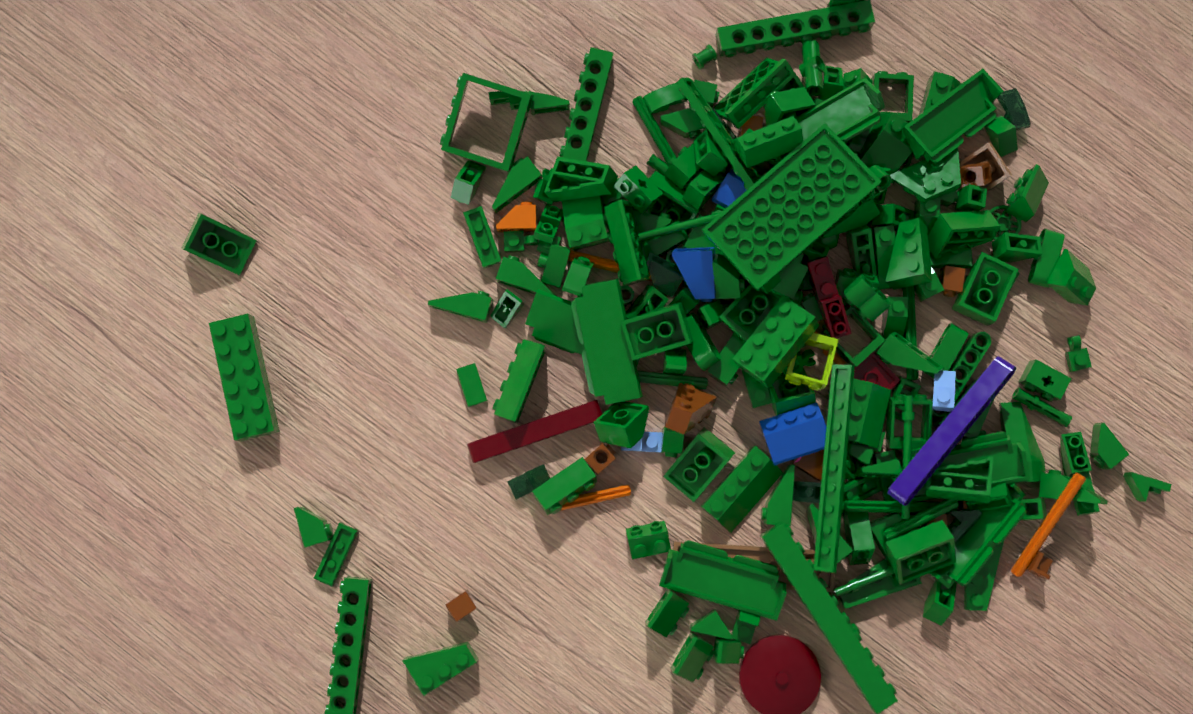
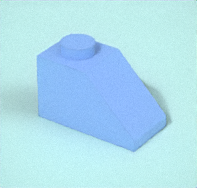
M956 371L935 373L933 411L951 412L954 409Z

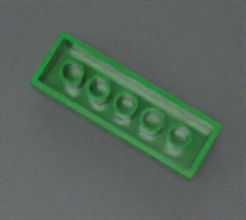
M247 313L210 322L211 337L234 440L244 441L280 432L254 316Z

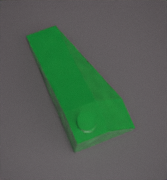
M999 403L1001 432L1009 435L1011 443L1021 441L1026 451L1030 480L1020 482L1040 481L1041 473H1046L1045 461L1021 403Z

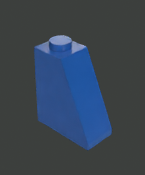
M715 247L674 249L672 257L694 298L701 299V302L713 301L716 298L712 265Z

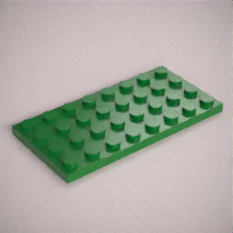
M824 123L702 229V232L758 291L881 184V180Z

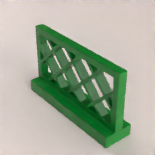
M766 57L712 109L718 117L731 122L735 128L739 129L767 103L771 93L781 90L796 73L786 59L782 58L780 61H776Z

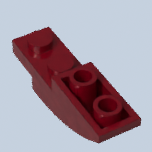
M828 256L808 261L807 266L811 276V286L830 337L838 339L852 334L842 298L837 291Z

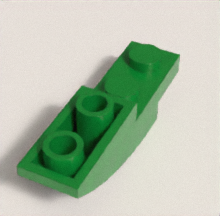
M1082 433L1061 434L1060 445L1064 475L1072 478L1075 473L1081 474L1086 478L1083 485L1095 492L1089 473L1092 469ZM1073 501L1077 516L1100 512L1099 506L1096 503Z

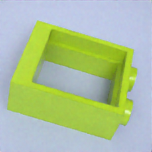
M813 333L805 343V345L828 351L821 380L793 373L796 356L788 364L785 379L794 385L805 384L812 390H824L828 383L838 339Z

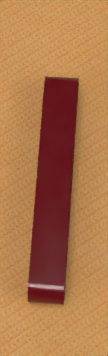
M594 400L468 443L467 447L472 462L477 463L592 424L602 415L598 400Z

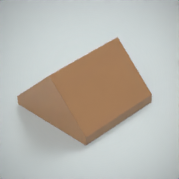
M988 142L959 162L960 167L967 164L990 163L992 182L979 186L987 188V191L1012 175L991 142ZM971 171L972 178L976 179L975 172Z

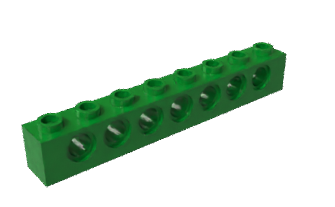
M871 0L718 27L715 35L720 57L725 56L729 58L736 56L737 53L751 54L759 49L767 51L780 45L789 47L794 43H803L806 40L818 38L827 40L835 35L843 37L856 31L865 33L872 28L875 18ZM848 17L855 18L856 22L849 21ZM829 21H835L837 23V26L831 25ZM810 24H816L819 29H812ZM796 27L800 32L794 33L791 28ZM772 31H778L781 36H774ZM758 34L762 39L756 40L752 35ZM740 38L743 42L738 44L733 39Z
M348 576L344 578V581H341L340 593H343L342 601H339L337 607L340 619L335 625V634L338 635L337 643L334 642L332 648V655H335V660L330 666L332 684L328 685L327 696L330 697L329 705H326L325 714H356L372 579ZM351 593L357 594L359 598L357 604H353L350 601ZM348 614H353L356 617L355 624H350L347 621ZM349 634L353 637L354 642L352 645H348L345 642V635ZM343 655L350 657V665H345L342 662ZM341 676H345L348 679V686L341 685ZM338 697H343L346 700L345 707L338 705Z

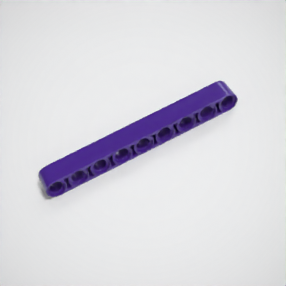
M997 356L893 482L887 494L904 506L908 505L1016 371V366Z

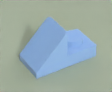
M644 431L643 437L632 448L621 446V451L661 453L662 432Z

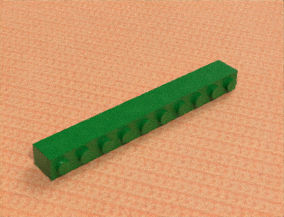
M778 523L761 534V539L871 709L876 714L881 713L898 701L895 697L897 691L891 683L887 684L883 677L886 676L879 665L875 666L871 660L874 658L868 647L864 648L860 643L863 640L856 629L852 630L849 626V623H851L849 617L845 612L841 613L837 606L840 605L833 594L829 595L826 588L828 585L822 577L818 578L814 572L813 562L810 559L806 560L803 555L805 550L799 541L795 543L792 535L794 533L789 525L786 524L784 526L783 523Z

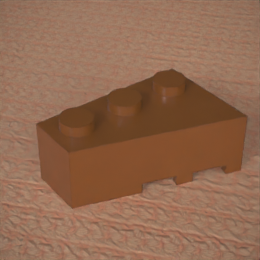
M679 383L665 427L686 434L695 427L696 423L700 424L704 418L707 419L710 416L717 396L695 389L691 384Z

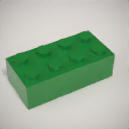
M782 296L733 357V360L740 369L769 389L819 327V323L814 315L785 296Z

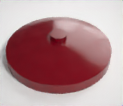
M770 635L756 641L744 654L739 668V683L749 704L761 714H800L811 706L819 693L821 669L816 656L803 642L788 635Z

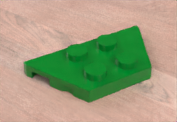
M958 148L938 163L924 160L891 174L892 183L896 182L903 186L904 191L915 195L917 199L924 203L960 188L961 175Z

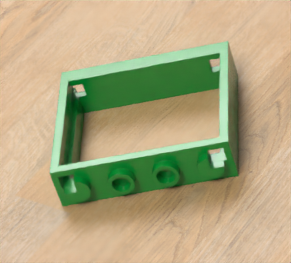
M463 73L457 80L456 87L458 91L451 101L453 109L451 115L449 114L446 119L445 126L448 127L446 134H443L440 140L441 150L509 172L515 161L534 95ZM469 81L522 98L503 163L450 146Z

